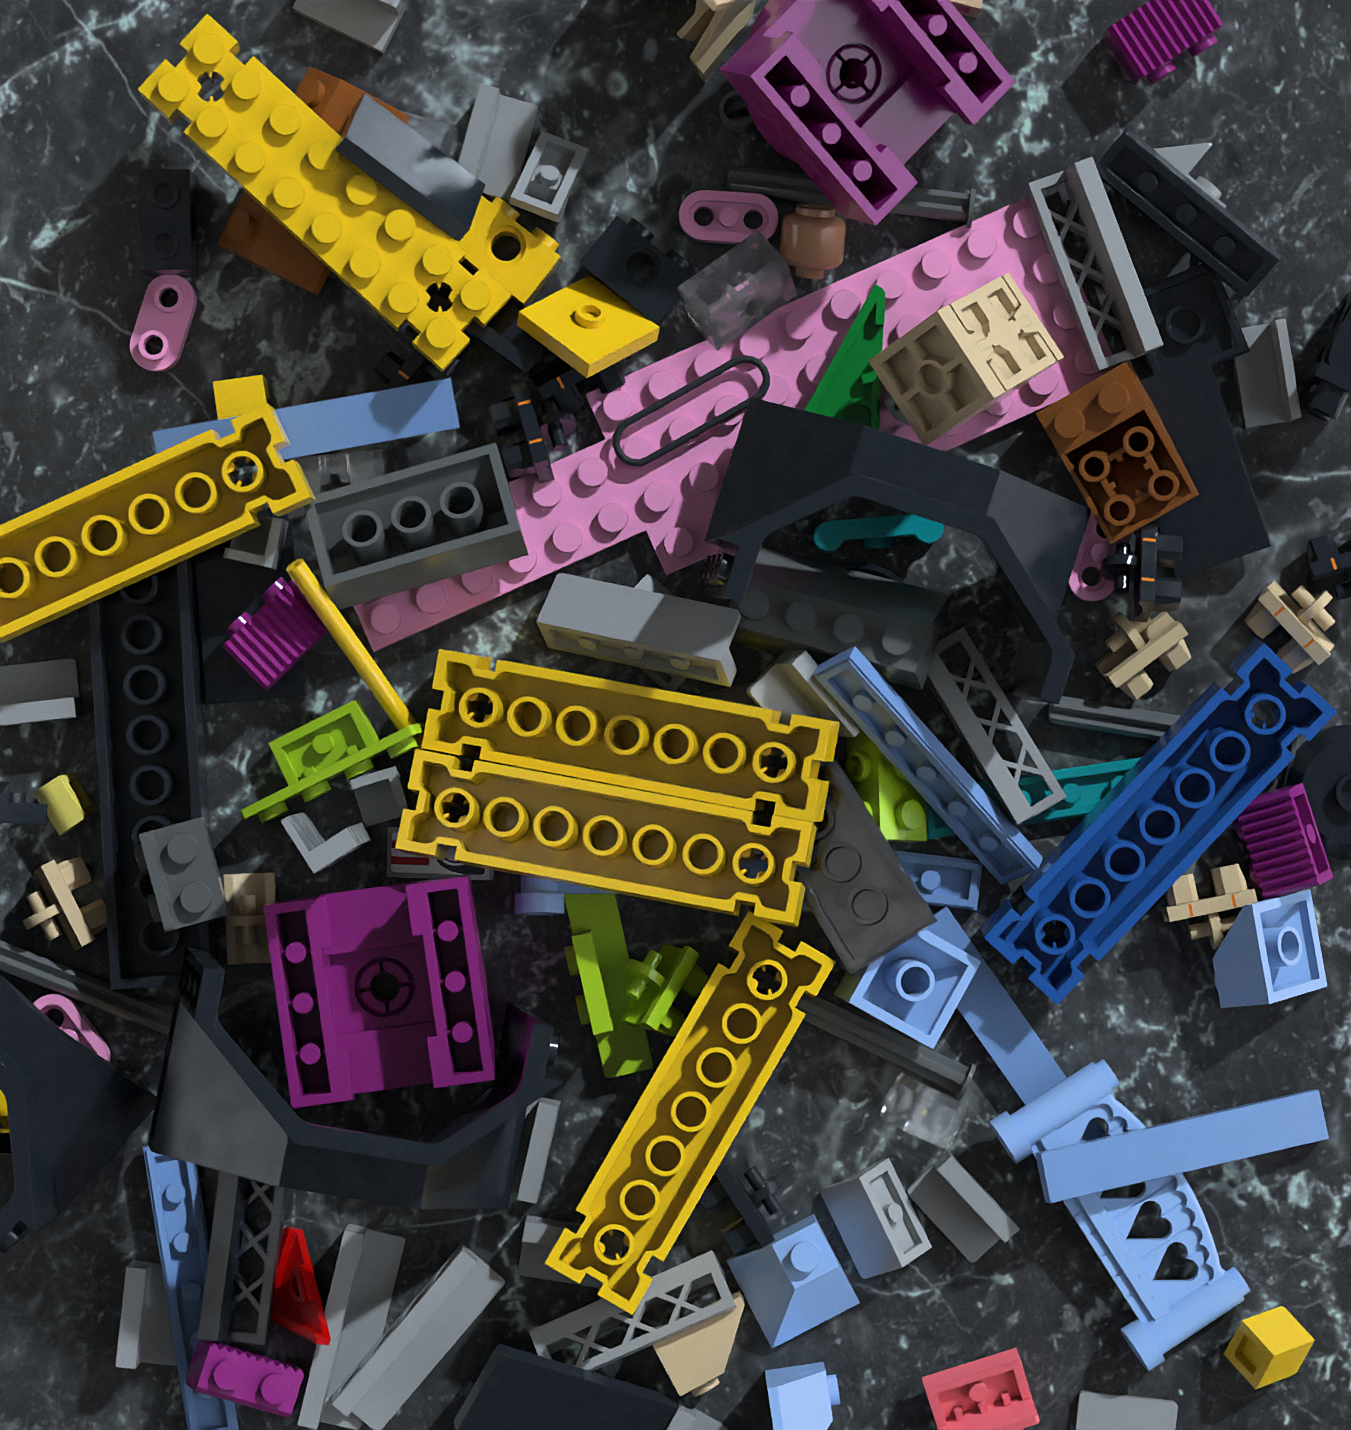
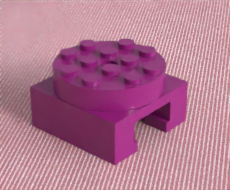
M769 0L757 16L747 42L719 69L746 102L751 118L763 138L782 156L799 164L843 217L875 226L918 183L904 166L915 152L954 113H957L965 124L975 125L1015 84L1012 77L950 0ZM840 60L846 61L848 64V74L843 82H841L839 77L840 67L842 66Z
M471 874L392 885H375L357 890L272 901L263 905L292 1108L349 1101L354 1099V1094L433 1083L434 1088L495 1080L498 1074V1065L487 994V971L480 945ZM382 971L393 974L398 979V982L402 983L398 995L394 998H382L374 990V978Z

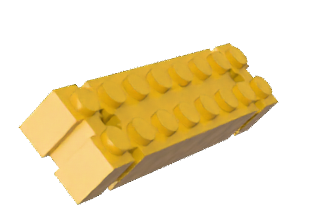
M206 14L179 43L183 53L186 54L182 61L174 67L165 59L138 88L139 93L171 124L180 116L189 122L190 125L184 131L187 139L397 332L405 323L411 326L419 334L413 341V346L443 373L470 343V338L463 331L473 320L484 328L510 300L512 294L482 266L474 275L469 273L460 264L466 258V251L444 231L339 154L335 148L341 136L254 56L245 65L235 57L241 51L238 41L209 14ZM215 79L222 81L220 85L223 93L222 98L214 101L213 96H210L209 102L202 99L204 91L201 86L204 82L211 80V83L214 84ZM433 287H437L438 292L440 287L447 288L451 292L448 297V301L452 305L451 308L442 312L441 306H439L438 312L429 309L430 296L427 292Z
M267 403L230 420L235 432L221 438L219 433L210 429L1 524L0 643L11 640L261 526L256 514L267 508H270L274 515L280 517L316 501L300 464L295 460L285 463L279 451L291 444L275 409ZM243 461H246L245 463L252 467L255 464L257 466V472L252 474L253 483L248 486L242 481L236 483L234 476L241 472L239 464Z
M439 649L432 689L442 690L444 693L441 709H428L421 747L423 749L455 755H474L476 746H480L479 759L751 811L764 810L765 800L776 802L773 815L809 822H820L823 820L830 781L817 778L820 761L833 762L840 727L839 721L792 714L790 725L779 723L781 711L512 661L497 660L495 671L490 670L491 657ZM488 701V703H492V714L485 715V713L478 712L479 702ZM779 749L784 752L781 757L787 758L788 765L787 769L779 770L777 776L771 773L775 767H768L767 760L769 756L777 755Z
M415 749L407 789L419 795L416 811L403 808L395 846L396 849L406 854L445 861L447 849L456 850L454 859L464 865L739 916L740 906L744 904L755 906L753 916L758 920L798 927L805 887L800 882H794L797 866L810 867L817 830L813 822L773 815L771 826L765 827L756 825L757 816L753 811L478 760H474L472 772L463 771L464 763L455 756ZM462 799H466L463 804L469 807V813L467 816H461L459 822L454 823L457 819L449 814L451 806L459 807ZM755 854H763L761 859L765 864H768L766 872H758L755 879L748 878L751 874L746 869H743L744 862L753 861Z
M748 911L727 948L737 954L735 961L730 969L719 963L716 966L578 1204L576 1211L586 1216L578 1232L576 1233L565 1227L545 1261L546 1265L579 1284L586 1273L601 1281L603 1284L597 1295L631 1315L634 1314L653 1281V1277L643 1272L650 1258L653 1255L664 1262L805 1017V1013L795 1008L804 993L814 999L836 963L835 960L802 941L798 944L795 951L780 944L778 940L783 930L769 922L756 919L753 916L754 913ZM765 968L773 969L776 972L774 981L779 984L777 992L773 994L771 989H768L767 995H764L756 990L758 982L752 978L756 970L759 969L761 974L766 971ZM613 1229L625 1233L623 1243L629 1247L628 1251L621 1257L616 1252V1258H610L604 1254L606 1245L600 1241L601 1236L606 1231H609L612 1236Z

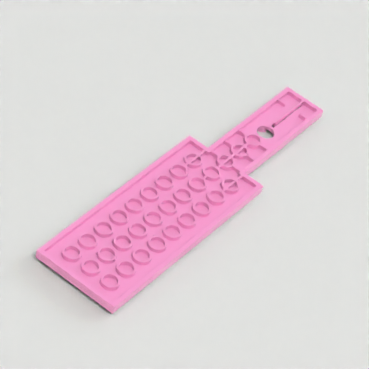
M1029 198L1021 199L972 221L971 228H966L965 224L624 376L626 383L609 393L602 394L599 388L586 393L587 400L605 440L551 463L554 480L540 484L537 473L522 476L508 483L529 555L378 598V600L375 599L354 605L353 607L373 652L388 647L645 531L649 536L666 576L706 559L707 555H715L719 546L704 542L746 409L643 466H630L622 462L615 454L612 442L617 426L627 418L727 361L741 355L753 356L761 360L768 368L770 387L766 395L760 400L805 410L875 284L885 291L882 350L936 311L1009 272L1064 356V358L996 405L979 415L976 414L965 423L958 425L926 446L944 452L949 451L1050 406L1116 368L1117 365L1096 373L1094 372ZM1062 243L1064 252H1065L1066 256L1069 257L1068 254H1067V252H1066V249H1065V247H1064V245H1063V243ZM1072 270L1073 276L1076 280L1077 274L1074 270ZM1081 286L1080 294L1083 299V302L1090 306L1086 294ZM1089 316L1092 326H1094L1096 319ZM1100 330L1097 339L1104 357L1111 356V350L1102 330ZM751 363L738 364L628 426L620 436L622 451L632 459L644 458L754 396L760 390L763 383L761 371ZM882 383L879 430L922 444L910 425H905L903 422L896 420L889 412L885 403L886 388Z

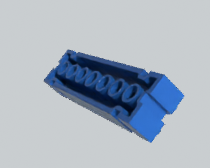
M1255 638L1228 666L1237 676L1224 689L1213 682L1040 864L1039 869L1033 871L1021 884L1027 895L1024 900L1016 907L1011 901L1006 899L980 927L983 937L1012 964L1021 956L1028 961L1024 966L1027 978L1056 1005L1085 977L1079 964L1090 953L1097 961H1100L1288 765L1295 756L1286 747L1299 734L1310 742L1337 713L1330 704L1300 678L1290 686L1285 679L1293 670L1259 639ZM1266 700H1270L1266 707L1271 713L1269 718L1263 721L1256 717V722H1252L1251 719L1255 715L1252 710L1253 705L1258 701L1265 704ZM1056 920L1061 921L1059 925L1063 933L1058 938L1054 939L1052 934H1049V939L1043 938L1045 936L1043 926L1047 922L1052 921L1055 924Z

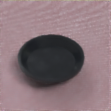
M1350 724L1326 728L1319 731L1310 742L1308 740L1304 741L1296 750L1292 767L1286 768L1282 782V788L1303 782L1326 855L1351 860Z

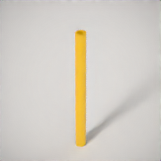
M298 559L292 562L286 568L287 573L396 728L401 730L409 725L417 724L415 718L305 561ZM424 734L415 738L418 747L413 749L414 753L415 749L438 753V751L421 748Z

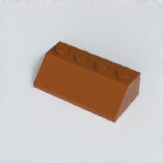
M310 66L295 92L297 97L340 136L355 104L364 93L406 125L411 118L402 111L346 81ZM245 191L243 192L234 212L227 221L217 245L254 267L318 296L331 270Z

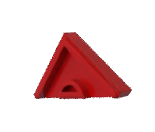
M286 1226L281 1239L271 1321L314 1344L329 1346L331 1337L304 1232L299 1228Z

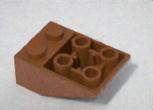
M1129 361L1124 362L1036 413L1110 544L1199 495L1156 408Z

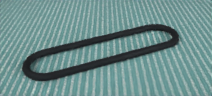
M741 355L727 361L619 424L613 434L612 445L615 454L622 462L630 466H643L653 462L746 409L750 398L641 459H632L626 456L621 449L620 436L628 426L741 363H751L761 371L763 383L760 390L752 398L762 399L770 387L768 368L761 360L753 356Z

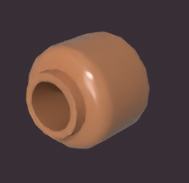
M797 204L796 211L790 212L783 217L779 258L785 264L795 267V276L822 279L824 278L825 270L835 269L842 264L847 227L845 221L835 215L836 209L834 207L819 204Z

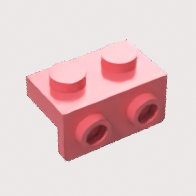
M1017 1348L921 1377L938 1430H1023L1040 1422Z

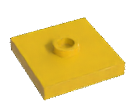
M591 275L520 310L517 325L586 378L656 342L660 329L658 325Z

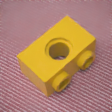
M481 196L470 230L460 241H454L466 251V258L463 260L476 271L482 266L512 294L511 298L526 308L562 263L561 256L555 252L559 244L538 227H535L532 233H530L518 224L516 220L520 214L501 198L496 196L491 203ZM504 236L514 237L521 243L519 254L510 261L499 260L493 254L495 242Z

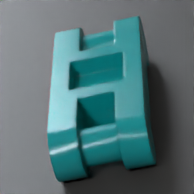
M913 514L827 521L817 526L813 533L812 541L815 548L822 553L834 552L841 546L842 542L863 541L864 550L894 547L893 538L911 536L917 543L929 545L942 536L944 525Z

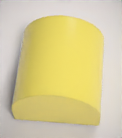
M72 772L54 778L33 793L40 804H47V816L60 836L98 814V810L76 774Z

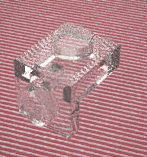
M901 1072L894 1086L890 1088L886 1095L885 1104L880 1112V1116L906 1133L949 1150L970 1106Z

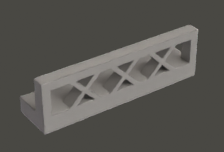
M1093 157L1075 162L1064 171L1025 185V190L1094 372L1096 373L1148 354L1163 346L1164 344ZM1064 183L1071 201L1065 217L1048 209L1042 190ZM1074 215H1076L1079 224L1072 221ZM1054 223L1061 226L1058 233ZM1068 230L1085 238L1089 250L1083 264L1067 257L1064 252L1062 243ZM1092 261L1094 262L1096 270L1090 268ZM1072 270L1078 272L1076 280L1073 276ZM1085 277L1102 284L1106 298L1100 310L1083 302L1080 289ZM1110 307L1114 317L1108 315ZM1089 316L1096 319L1094 326H1092ZM1103 323L1120 331L1127 350L1104 357L1097 339Z
M962 627L937 642L925 682L1008 819L1017 828L1066 799L1067 796L965 628ZM959 642L970 659L966 678L951 675L939 654ZM974 667L984 683L971 680ZM957 684L964 685L962 692ZM969 687L988 691L994 698L996 704L991 721L976 717L966 701ZM1000 710L1009 725L997 722ZM982 726L989 728L988 735ZM995 729L1017 736L1022 745L1017 763L1002 760L992 744ZM1026 753L1035 768L1023 765ZM1008 769L1015 770L1014 778ZM1021 772L1040 776L1051 792V795L1030 806L1018 786Z
M709 1251L653 1276V1281L633 1315L603 1298L532 1329L529 1333L538 1356L552 1359L550 1354L575 1343L583 1345L578 1361L574 1366L592 1372L737 1308L726 1283V1276L719 1259L713 1251ZM714 1282L722 1299L703 1309L686 1302L689 1293ZM666 1303L675 1305L667 1325L655 1329L640 1323L643 1313ZM683 1309L693 1312L679 1319ZM621 1323L629 1325L621 1345L608 1349L594 1343L598 1333ZM637 1329L647 1332L633 1339ZM591 1349L601 1353L587 1359Z

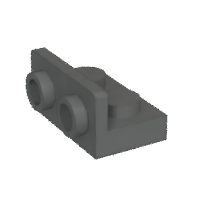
M204 817L139 834L141 844L134 846L135 857L141 874L150 875L154 893L148 895V904L155 924L162 923L165 932H169L230 914Z

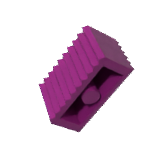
M1150 0L1107 28L1103 38L1134 85L1147 79L1152 86L1176 70L1172 61L1189 52L1191 57L1195 58L1218 42L1214 34L1224 24L1208 0Z
M283 577L279 578L263 593L261 598L266 604L253 617L244 612L226 629L225 633L230 639L222 646L264 690H269L329 632L294 581L291 579L287 582Z
M1303 782L1259 794L1234 820V827L1241 841L1247 842V849L1250 851V858L1252 860L1249 863V873L1251 880L1256 888L1263 890L1262 896L1265 899L1319 886L1333 878Z
M199 1339L185 1384L197 1392L289 1418L292 1414L304 1374L299 1367L289 1361L276 1360L271 1356L266 1357L262 1353L257 1354L252 1350L248 1352L244 1348L239 1349L234 1345L229 1346L224 1342L219 1343L218 1341Z

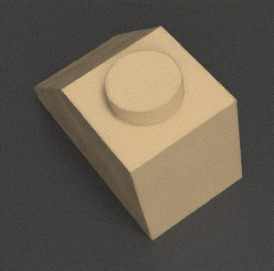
M740 1289L731 1293L737 1308L653 1345L679 1396L691 1391L693 1397H696L711 1390L720 1383L717 1377L725 1372L745 1306L744 1297ZM719 1299V1300H717V1301H715V1302H713V1303L707 1305L706 1307H708V1306H710V1305H712V1304H714V1303H717V1302L721 1301L722 1299Z

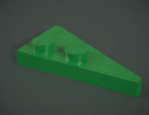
M876 284L873 286L807 404L805 411L879 430L882 381L868 360L880 353L883 348L885 291Z

